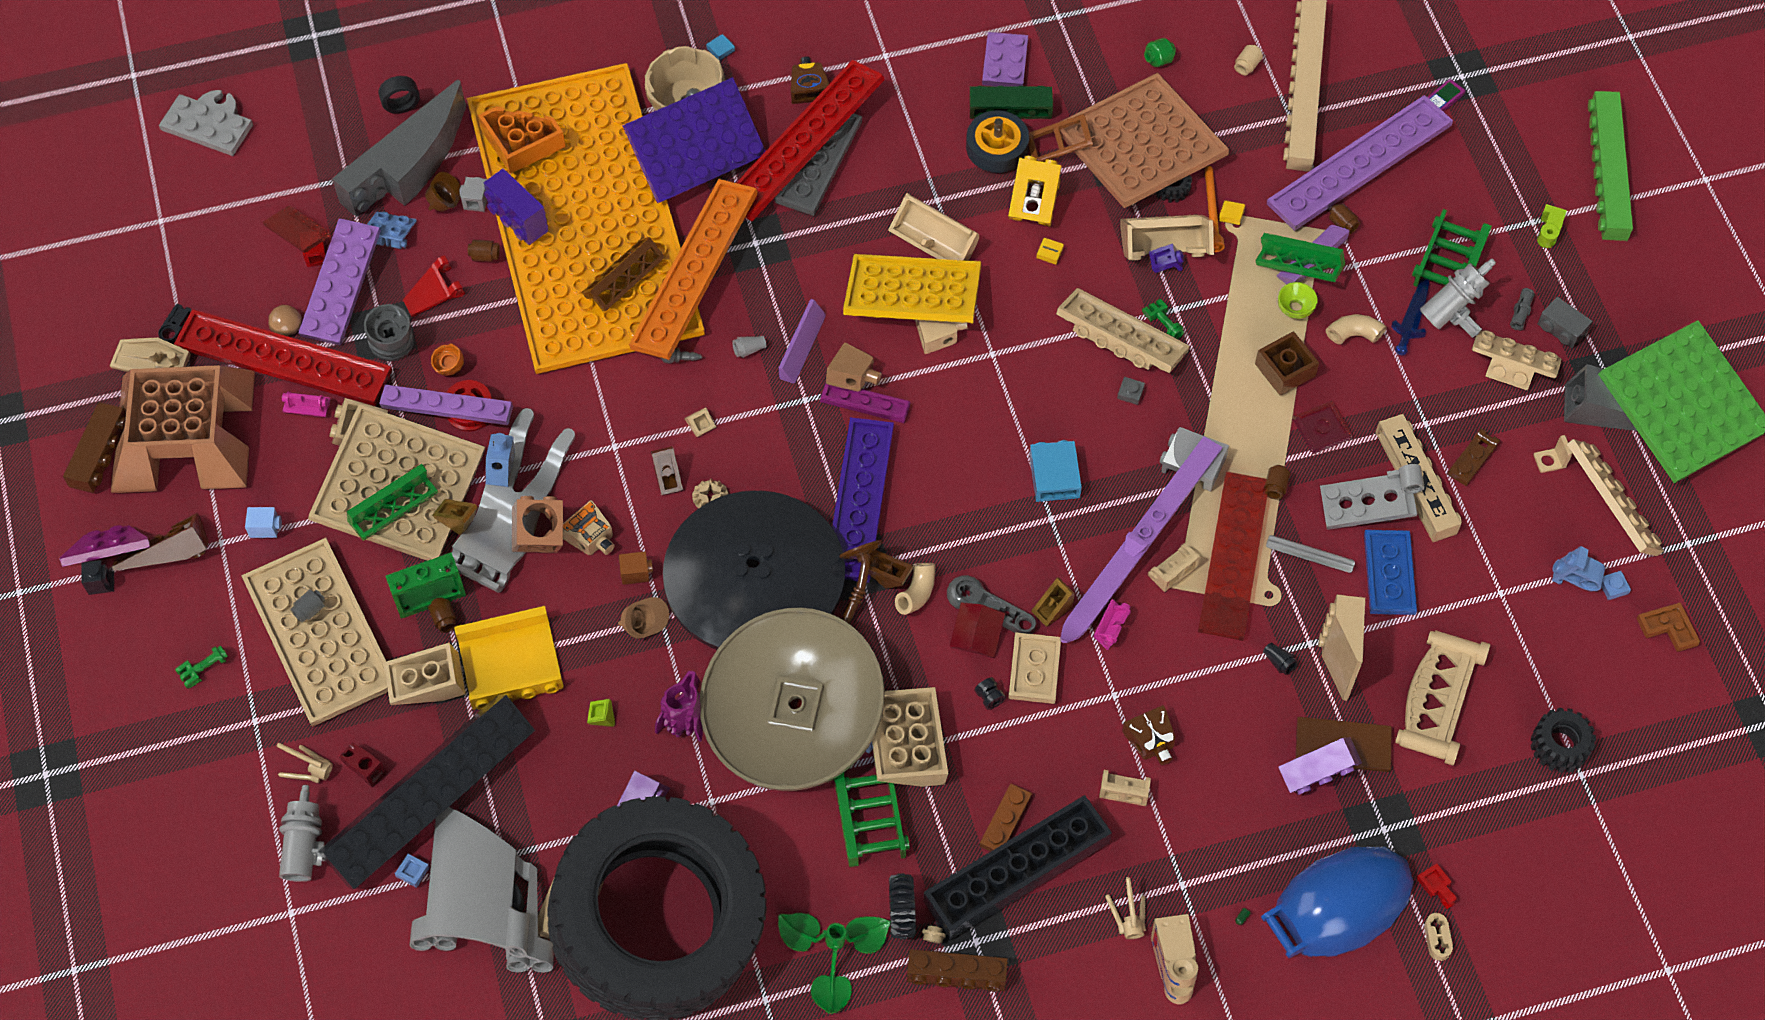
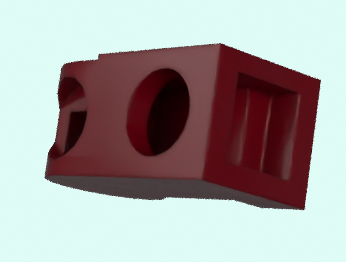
M351 743L339 756L340 760L350 770L364 779L370 787H373L386 774L385 768L378 759L354 743Z

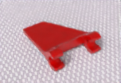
M445 255L439 257L404 297L403 301L412 317L448 299L459 298L465 295L459 281H455L447 287L440 273L452 269Z

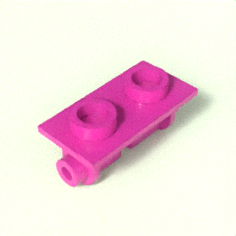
M288 391L282 394V402H285L282 412L326 417L331 398L324 397L323 395L296 394Z
M1111 599L1093 636L1106 650H1109L1110 646L1116 643L1122 628L1120 625L1124 624L1127 616L1131 613L1130 606L1126 603L1118 605Z

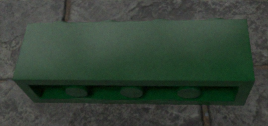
M970 86V119H975L977 116L990 111L1009 112L1020 119H1052V87Z

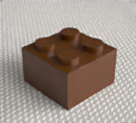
M1293 331L1259 349L1255 365L1276 392L1282 395L1315 377L1319 362Z

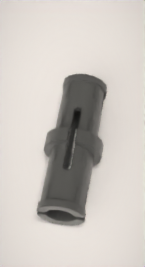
M1529 288L1522 289L1519 301L1514 306V315L1510 322V326L1514 330H1522L1527 316L1530 315V306L1535 293Z

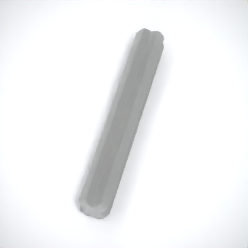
M1273 535L1268 537L1266 543L1267 548L1349 573L1353 571L1355 561Z

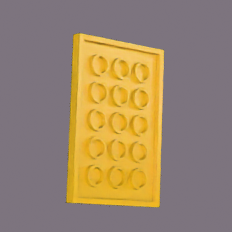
M854 254L843 315L973 323L981 261Z

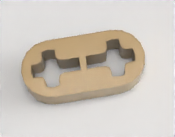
M1433 913L1428 916L1424 924L1428 950L1433 959L1443 961L1450 956L1453 950L1449 924L1444 915ZM1433 921H1436L1437 924L1442 925L1439 928V934H1437L1435 926H1431ZM1438 940H1440L1441 946L1446 948L1444 953L1435 949L1439 943Z

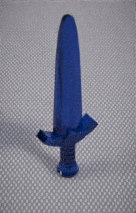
M1423 278L1420 281L1402 323L1399 324L1396 320L1392 322L1391 327L1393 330L1402 335L1398 346L1395 347V352L1398 355L1407 354L1410 338H1422L1426 335L1425 328L1418 329L1422 316L1420 308L1425 305L1428 294V279Z

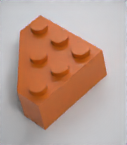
M498 106L478 115L481 131L510 174L566 147L563 131L553 117L544 116V118L533 116V113L518 110L516 112L505 111V108Z

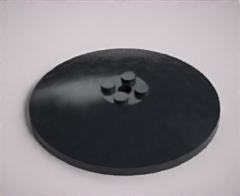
M755 490L728 494L698 508L680 525L672 537L663 564V583L670 609L682 627L701 643L717 650L743 624L768 612L786 608H808L833 615L840 602L845 584V561L839 557L843 553L837 535L825 518L812 507L796 498L777 492ZM751 560H757L760 563L755 568L747 565Z

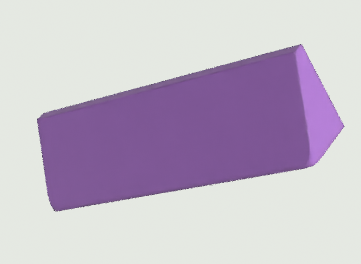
M1331 225L1312 243L1338 248L1347 240L1350 231ZM1307 264V265H1304L1303 267H1304V268H1307V269H1310V268H1312V267H1315V265H1314V264ZM1281 271L1277 274V277L1285 284L1301 282L1307 277L1286 271Z
M813 299L809 301L779 365V378L790 383L796 382L825 319L824 311Z

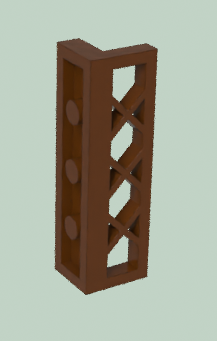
M650 237L641 238L584 289L582 294L586 299L593 298L601 310L605 312L662 261L665 256ZM649 249L657 256L652 262L645 261L646 252ZM633 263L640 264V273L637 276L630 275ZM618 277H625V286L622 289L615 288ZM604 290L610 291V300L606 304L598 296Z

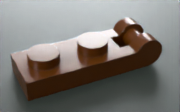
M1481 428L1450 468L1447 475L1467 486L1495 450L1500 439L1495 436L1492 438L1487 434V431ZM1482 441L1488 446L1484 448L1480 445V442Z

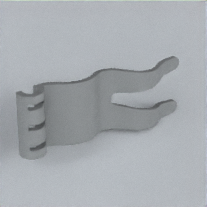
M528 408L523 409L519 413L509 432V436L514 437L515 457L508 487L485 485L478 511L472 523L452 546V555L459 573L498 593L505 588L510 578V571L526 553L512 552V507L521 496H533L534 500H543V497L549 496L561 470L565 455L575 440V433L572 429L563 430L551 446L535 478L522 492H515L513 486L521 466L527 433L534 419L533 411ZM497 462L496 469H501L503 467L502 464ZM531 511L526 517H522L525 530L532 536H534L541 513L538 511ZM462 555H464L465 559L461 565L458 564L462 558ZM482 564V569L480 573L477 574L476 571L478 570L479 565ZM497 573H500L499 580L496 583L493 582Z

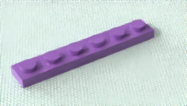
M385 385L379 403L381 408L503 425L509 424L513 404L510 401Z

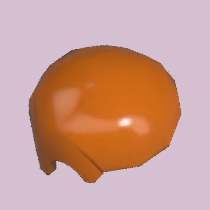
M452 343L441 345L434 350L431 356L432 367L440 375L452 376L459 372L464 365L463 353L460 348Z

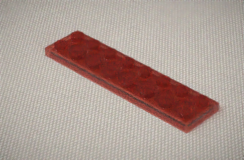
M1227 471L1225 473L1198 628L1199 633L1244 640L1268 495L1265 494V478Z

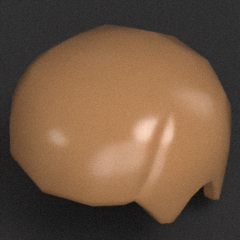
M279 305L269 315V329L274 333L289 337L296 334L302 324L300 313L289 305Z

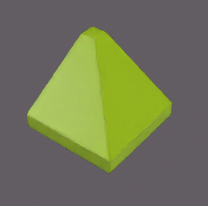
M605 699L590 702L587 723L590 725L614 726L615 719L611 700Z

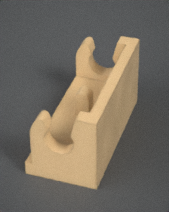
M1184 543L1177 552L1159 566H1154L1148 572V576L1166 592L1198 567L1200 555L1196 554Z
M1104 770L1099 798L1146 806L1151 778L1146 777L1145 780L1108 774L1109 770Z

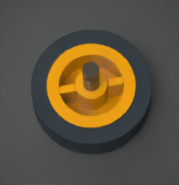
M990 111L977 116L970 123L967 130L966 151L970 160L977 167L989 172H1007L1018 167L1019 158L1024 159L1027 156L1029 132L1025 123L1016 115L1005 111Z

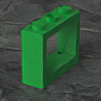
M452 553L385 576L401 619L428 610L429 605L436 598L442 597L453 601L466 596Z

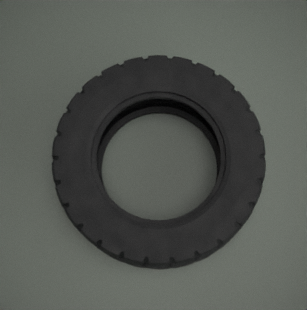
M665 796L645 797V800H641V798L621 802L620 806L614 805L599 813L597 818H592L566 847L557 866L548 901L547 917L550 942L553 944L552 949L559 965L563 966V972L574 986L580 988L579 991L593 1003H600V1007L614 1014L619 1012L623 1014V1017L642 1020L643 1018L648 1020H668L670 1017L676 1019L690 1015L693 1011H699L715 1002V999L720 998L739 978L755 952L763 932L767 910V900L764 897L766 894L763 875L759 873L761 868L753 851H749V844L738 831H734L732 829L733 826L723 817L712 814V810L697 803L692 805L688 800L674 797L666 799ZM647 857L664 858L683 865L699 878L710 897L713 908V928L710 938L695 952L670 961L646 960L625 951L606 931L598 909L599 887L611 872L627 862Z

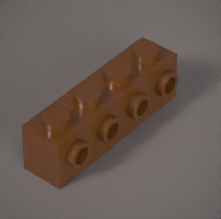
M98 402L63 475L68 487L94 493L96 487L101 484L104 470L110 465L112 453L117 448L120 436L125 428L126 413L122 407Z
M909 949L907 982L916 985L932 984L939 987L954 986L968 990L1005 991L1008 958Z

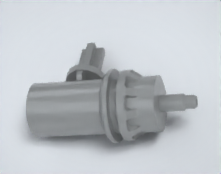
M1490 259L1479 269L1470 263L1464 269L1456 270L1454 272L1455 277L1448 276L1449 283L1420 308L1421 312L1437 329H1440L1450 320L1454 326L1459 324L1472 338L1477 336L1482 328L1469 316L1470 310L1466 305L1468 303L1475 304L1476 301L1473 298L1479 299L1482 296L1483 289L1490 284L1484 275L1492 269L1496 262Z
M309 785L302 786L299 801L289 802L287 813L281 818L282 826L279 827V831L284 835L279 877L284 880L309 881L311 880L313 865L321 866L322 861H325L318 853L324 846V842H316V838L322 834L320 829L322 821L319 817L320 806L309 802Z

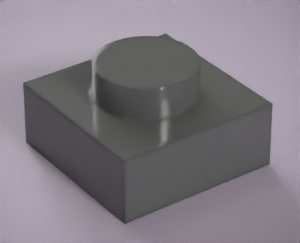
M1124 377L1117 399L1138 405L1145 383Z

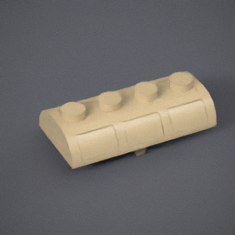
M906 193L888 231L937 259L968 261L979 240L977 232L909 193Z

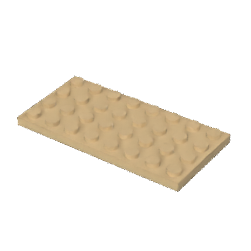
M326 538L241 575L312 727L388 692L384 668L386 660ZM309 589L313 592L318 590L325 598L323 602L325 607L309 621L305 620L301 623L290 611L293 603Z

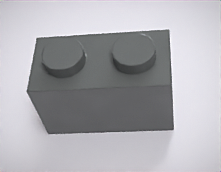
M1556 297L1542 312L1537 324L1544 331L1558 338L1561 343L1573 349L1588 333L1592 320L1559 297Z

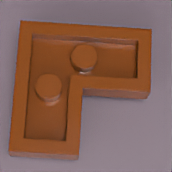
M1681 603L1642 613L1636 618L1646 638L1667 632L1677 652L1696 647L1700 643Z

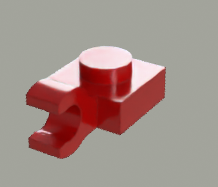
M1437 863L1417 876L1418 882L1431 898L1438 895L1440 902L1446 909L1455 905L1454 901L1457 898L1448 888L1451 886L1452 881Z

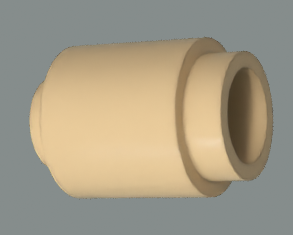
M1247 45L1235 60V70L1241 75L1252 73L1263 58L1261 49L1256 45Z

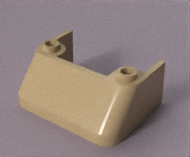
M1204 215L1127 218L1120 220L1124 256L1128 260H1141V256L1149 254V251L1172 243L1177 250L1192 253V257H1202L1204 253L1214 255L1213 220Z

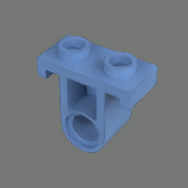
M1580 546L1554 563L1552 581L1561 584L1565 580L1584 590L1598 591L1602 586L1605 566L1601 562L1588 557L1589 550Z

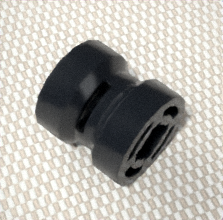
M993 677L983 680L974 689L976 694L982 697L983 705L987 710L998 707L1006 699L1003 691L997 688L998 684Z

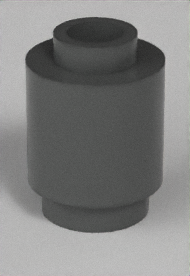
M309 589L293 603L290 611L301 623L305 620L309 621L325 607L323 603L325 598L318 590L313 592Z

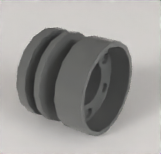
M385 304L373 308L367 314L364 321V330L373 355L385 361H398L406 357L414 345V335L410 319L405 310L396 305Z

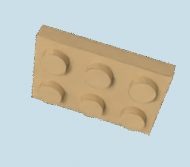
M1015 632L1009 699L1055 704L1061 644L1060 637Z

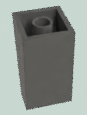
M1587 364L1565 384L1564 422L1637 431L1599 377L1598 373L1603 368Z

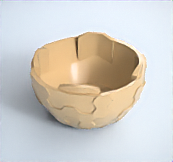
M688 46L664 51L650 64L645 75L646 95L652 107L657 111L686 98V93L691 88H697L702 91L725 81L724 71L719 60L706 50L694 49Z

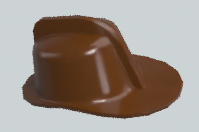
M439 172L430 183L425 193L426 200L430 204L429 210L436 209L439 212H444L449 208L456 207L461 199V186L451 174Z

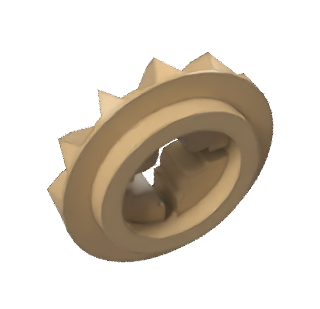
M710 479L704 482L702 480L698 486H695L692 493L694 504L697 508H700L708 503L709 498L704 494H708L710 489L715 494L712 496L711 501L728 495L726 486L720 481L717 482Z

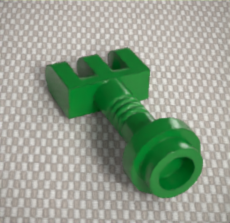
M1161 299L1156 300V304H1149V308H1142L1143 314L1150 322L1157 318L1168 329L1166 334L1176 339L1183 335V326L1180 323L1174 324L1166 316L1165 313L1168 312V306Z
M221 645L211 648L213 653L200 661V663L192 666L187 660L175 669L187 689L202 681L198 674L218 660L221 663L226 661L225 659L228 655Z

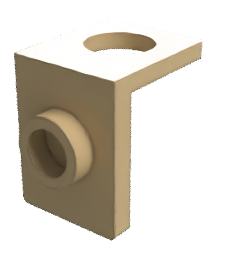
M1565 435L1560 436L1555 449L1534 453L1533 456L1540 473L1566 468L1572 457V452L1567 446L1568 441ZM1549 456L1554 460V464L1546 466L1542 463L1541 458Z

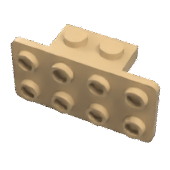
M1480 331L1472 347L1473 351L1492 357L1486 377L1524 390H1528L1534 372L1556 378L1562 360L1553 352L1545 353L1537 350L1532 345H1522L1516 343L1511 338L1495 336L1490 331Z

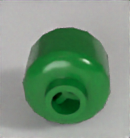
M1166 38L1149 42L1145 48V60L1153 67L1169 64L1174 59L1176 53L1175 46Z

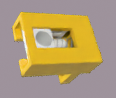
M1025 156L1024 159L1019 158L1008 215L1009 219L1017 221L1027 219L1038 221L1040 225L1051 226L1057 190L1061 181L1062 168L1061 165H1058L1057 161L1045 160V162L1037 161V158ZM1029 183H1030V184L1033 185V186H1032V188H1030V189H1031V192H1029V193H1031V194H1030V196L1028 197V196H1027V191H1028V186H1029ZM1039 185L1044 186L1042 199L1038 198L1040 197L1039 192L1041 189ZM1036 202L1038 209L1030 212L1026 209L1027 204Z

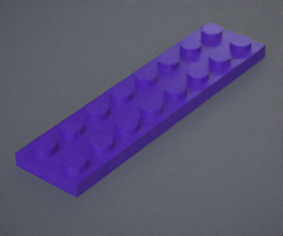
M850 417L832 525L843 553L876 541L894 429L893 422ZM844 559L845 580L858 581L861 563L858 562V559ZM869 574L867 578V583H870L871 576Z

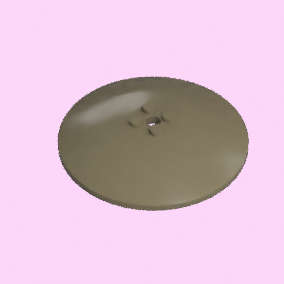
M786 608L768 612L753 618L735 630L712 657L705 672L700 692V718L703 731L709 745L719 760L730 771L751 784L779 791H796L819 786L831 781L849 769L871 744L883 715L885 700L884 679L877 657L870 645L855 628L844 620L832 614L808 608ZM797 698L802 700V704L798 709L790 708L792 700Z

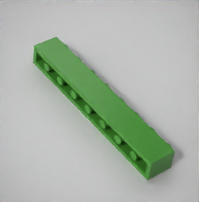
M1595 91L1593 98L1588 101V111L1591 112L1589 127L1593 130L1591 134V145H1594L1592 161L1596 164L1594 168V179H1597L1595 196L1599 198L1597 203V214H1600L1598 230L1602 233V240L1628 241L1633 225L1620 92Z

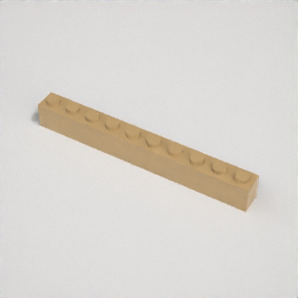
M1301 0V2L1297 1L1296 13L1299 14V17L1295 19L1294 29H1297L1298 33H1294L1293 45H1296V49H1293L1292 61L1295 62V65L1291 66L1290 77L1294 78V81H1290L1289 94H1292V98L1288 100L1287 110H1291V115L1288 114L1286 120V127L1290 128L1285 134V143L1288 144V148L1284 149L1283 160H1287L1286 169L1311 171L1314 162L1327 0Z

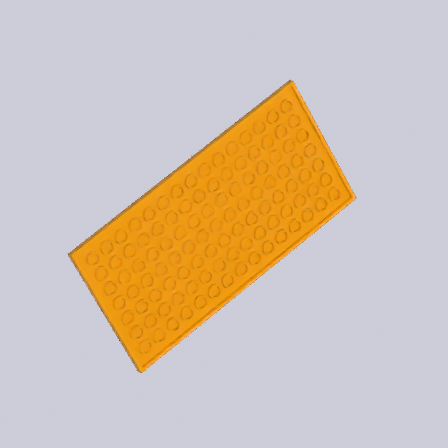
M620 64L467 98L487 179L503 168L508 173L509 171L481 131L479 114L498 106L505 108V111L516 112L518 110L533 113V116L553 117L564 135L565 148L510 174L544 206L549 231L528 245L524 240H519L510 227H505L500 217L496 214L535 373L539 374L633 352L634 350L630 349L629 343L681 248L667 200L660 203L656 202L622 126L643 117L628 64ZM650 237L665 256L662 261L605 312L601 310L593 298L586 299L582 294L584 289L641 238ZM651 249L646 252L645 261L652 262L657 257ZM633 263L630 275L637 276L640 273V264ZM618 277L615 288L622 289L625 286V277ZM604 290L598 295L605 304L610 300V291ZM698 307L680 340L705 335Z

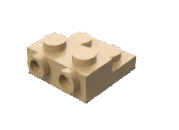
M345 398L342 405H337L334 417L338 418L337 425H332L329 437H333L332 444L341 445L359 404L388 413V410Z

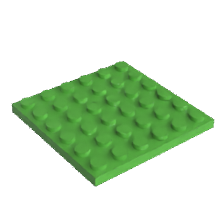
M1699 320L1598 373L1673 483L1680 481L1765 434L1764 411Z

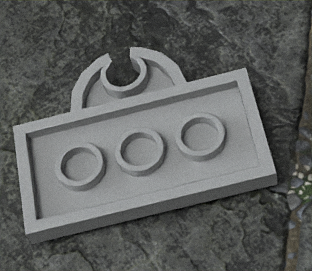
M215 90L203 94L198 100L179 94L159 124V127L167 133L234 156L253 123L251 119L237 115V104L230 93L226 95V101L223 104H217L223 98L222 90Z

